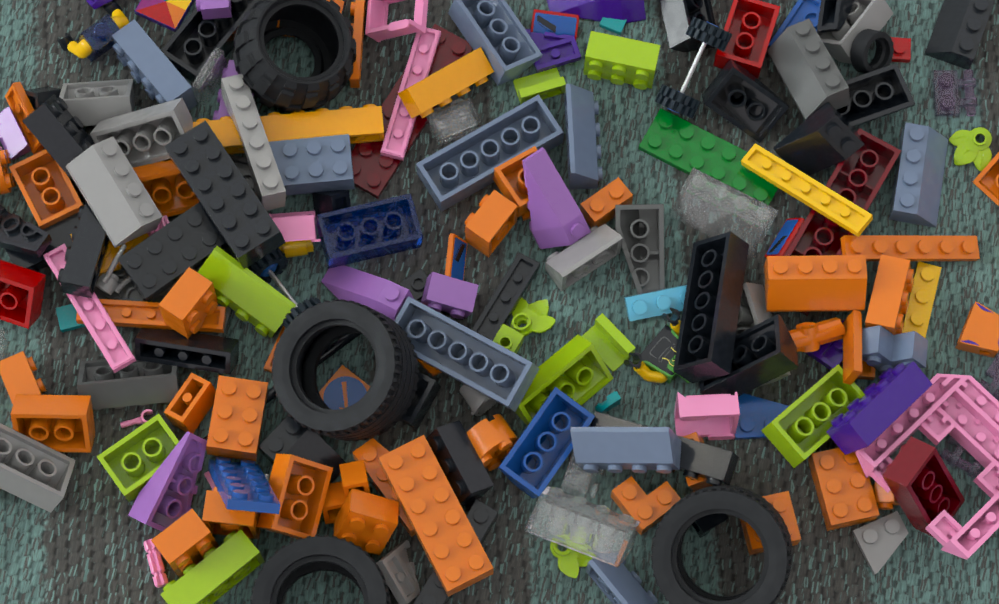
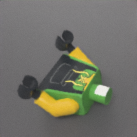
M670 308L673 313L671 318L665 313L662 314V319L670 322V326L666 324L641 354L629 352V355L633 357V362L624 360L625 366L634 367V371L647 382L661 384L667 382L670 384L678 375L673 371L681 324L679 320L680 313L677 309ZM681 377L684 381H686L687 383H690L688 380H686L685 378Z

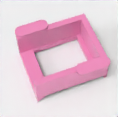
M368 0L365 35L377 42H381L382 40L416 32L426 33L428 0H415L414 21L404 19L391 22L388 25L389 4L404 0Z
M315 211L269 214L280 230L285 242L311 240V242L321 241V238H317Z
M677 392L674 409L676 435L683 437L697 432L701 437H708L709 441L735 439L740 416L737 392L734 395L712 394L689 395L686 397Z

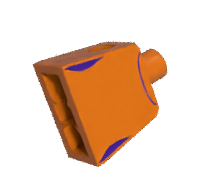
M975 301L969 311L955 348L994 358L999 351V315Z

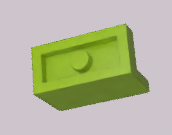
M553 68L513 80V85L521 105L538 94L542 100L564 94L566 82L563 76L560 77L558 69Z
M603 313L595 319L594 326L581 336L593 343L605 365L612 372H615L623 365L624 360L632 357L629 355V352H635L636 349Z

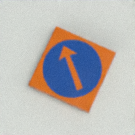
M341 365L319 391V394L330 409L337 410L358 402L367 393L370 386L345 366Z

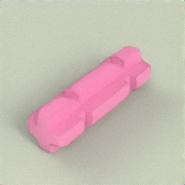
M152 539L144 541L143 545L146 553H148L146 556L151 574L154 575V585L157 588L164 587L169 582L166 573H164L163 560L160 552L152 543Z

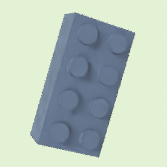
M135 19L112 35L115 43L112 47L117 53V59L124 67L128 65L131 70L130 74L138 84L140 82L143 83L145 86L144 90L151 100L156 98L157 102L161 104L183 98L188 110L197 105L192 86Z
M349 134L269 142L286 190V196L355 189Z

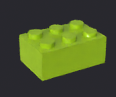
M591 31L585 55L583 75H587L592 80L607 79L616 85L631 84L640 90L652 89L661 45Z
M158 413L102 452L97 458L127 501L131 502L138 496L139 492L175 448L179 440Z

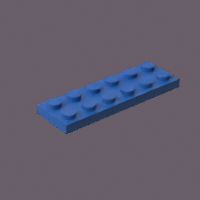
M217 457L216 460L209 459V473L227 509L279 514L280 502L255 461L243 459L241 462H231V459L226 457Z

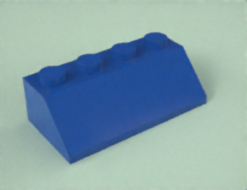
M554 387L498 468L516 487L531 498L539 497L573 449L571 427H588L595 416L557 387Z

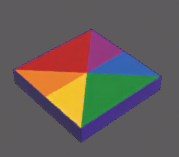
M141 0L135 9V14L176 32L195 0Z

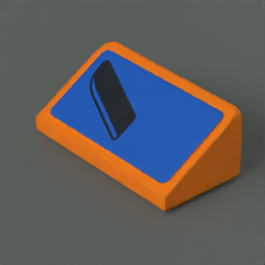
M450 233L448 239L445 275L464 281L467 242Z

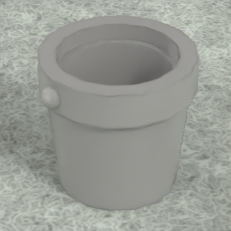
M465 384L459 390L471 408V415L481 416L496 404V401Z

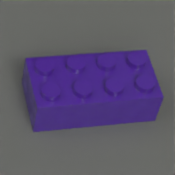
M914 361L906 365L900 363L893 369L888 368L879 376L881 380L877 384L872 383L863 391L865 395L861 399L857 398L847 406L849 410L844 415L841 413L831 421L833 426L826 432L845 455L868 447L933 385Z

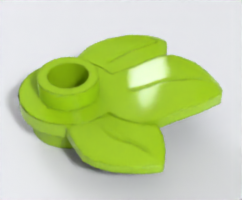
M977 127L972 131L958 130L949 138V142L957 147L954 153L955 165L961 166L973 162L975 167L981 172L991 161L992 153L989 146L992 142V136L986 128ZM982 135L984 142L978 143L975 137Z
M521 297L512 312L513 319L510 326L512 329L527 336L532 332L543 333L554 326L556 320L548 316L549 304L547 299L528 304ZM521 324H527L524 327H519Z
M575 529L568 535L559 534L552 539L550 551L554 557L558 558V568L566 576L576 579L579 574V567H587V563L596 557L595 552L587 545L591 540L592 533L583 529ZM565 543L567 550L560 551L558 545Z

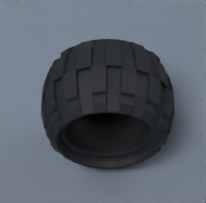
M259 0L246 12L236 30L233 58L236 72L243 75V82L250 88L251 93H254L260 99L259 103L268 108L272 106L280 108L281 112L286 113L299 112L301 109L308 112L322 107L326 102L334 99L348 83L353 73V63L356 61V42L352 38L354 30L349 18L343 17L340 13V6L333 0H330V2L327 0ZM284 35L302 40L311 49L314 57L312 75L310 77H297L281 70L269 57L265 48L266 44L273 38Z

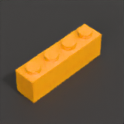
M479 47L399 92L398 95L411 118L418 115L424 118L434 112L432 107L437 104L441 108L452 102L451 96L457 94L460 97L471 91L470 85L475 83L476 87L487 82V76L493 73L494 70L482 48Z

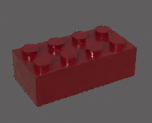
M912 436L900 448L898 455L886 467L882 475L912 526L930 536L932 535L925 528L943 510L953 517L965 501L936 447Z

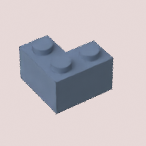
M881 325L862 329V360L877 369L881 374L888 368L893 369L900 363L906 365L914 361L919 368L926 367L928 340L916 331L893 335Z

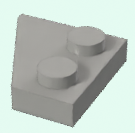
M898 511L852 531L873 575L880 571L909 533Z
M408 539L399 543L376 562L398 604H408L420 594L419 583L415 575L414 562H409L406 549L410 548Z

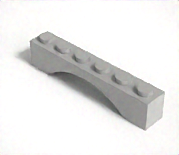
M242 74L221 78V95L227 112L234 122L241 139L255 194L266 211L285 207L286 190L251 90L243 82Z

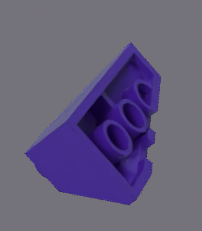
M547 0L549 11L579 15V18L601 22L602 17L627 20L626 24L646 20L644 0Z

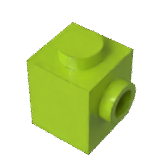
M502 324L493 342L517 354L524 342V335Z

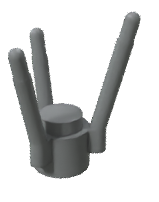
M122 244L106 274L103 273L99 276L96 283L97 288L110 296L114 291L119 294L123 287L130 282L127 277L121 283H118L120 278L113 273L118 264L117 259L123 255L127 247L126 244Z

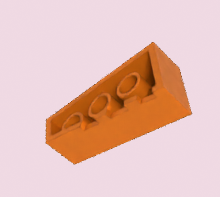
M372 438L352 452L355 461L364 460L367 478L381 497L399 501L379 462V457L389 451ZM399 502L398 520L412 537L415 535V532Z

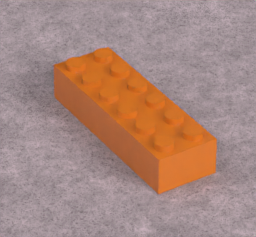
M422 435L380 456V465L447 596L449 597L492 575L494 568L425 436Z

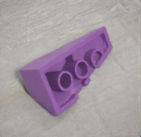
M542 147L522 160L525 187L528 190L529 201H527V208L530 210L531 218L529 227L538 247L546 249L572 245L589 234L591 231L582 212L546 150Z
M334 261L321 281L339 301L342 299L358 302L386 315L392 320L396 319L408 296L413 298L410 290L387 279Z
M187 431L139 492L128 515L148 526L163 531L189 510L193 509L191 508L193 494H197L198 486L195 483L198 472L202 470L207 440Z

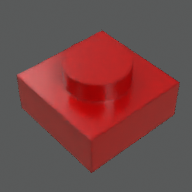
M891 37L894 48L891 62L909 63L911 60V38Z

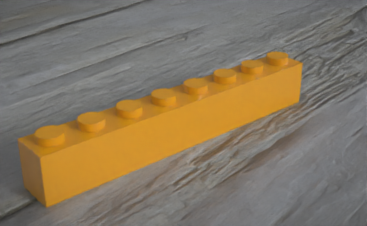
M366 104L361 108L343 106L337 110L319 108L314 112L300 110L299 112H291V114L272 112L267 116H260L269 142L349 134L351 144L384 141L382 106H376L375 104ZM230 116L221 117L220 120L201 118L193 122L194 128L206 120L228 154L245 153L238 131Z

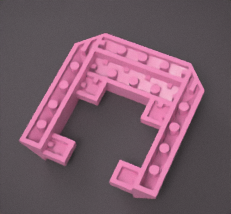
M937 373L930 380L933 385L868 447L857 450L855 453L866 478L871 476L887 493L890 491V488L882 475L886 467L893 461L890 456L918 429L936 446L949 434L985 469L973 482L991 499L963 527L943 510L925 528L943 546L942 551L967 560L999 528V401L970 375Z

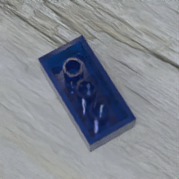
M411 193L317 214L316 226L321 238V245L328 269L422 246L423 234Z

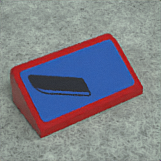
M534 9L531 32L572 35L577 40L580 16Z
M802 217L788 218L764 257L785 256L805 219Z

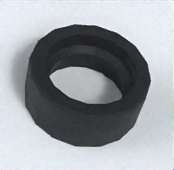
M865 29L855 37L850 50V60L853 68L858 72L869 73L889 66L894 53L891 37L886 32ZM875 40L876 53L872 62L868 63V51Z

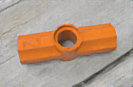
M835 317L818 323L803 322L797 324L796 329L790 330L789 333L797 347V352H814L820 349V345L842 339L845 334V327L841 319Z

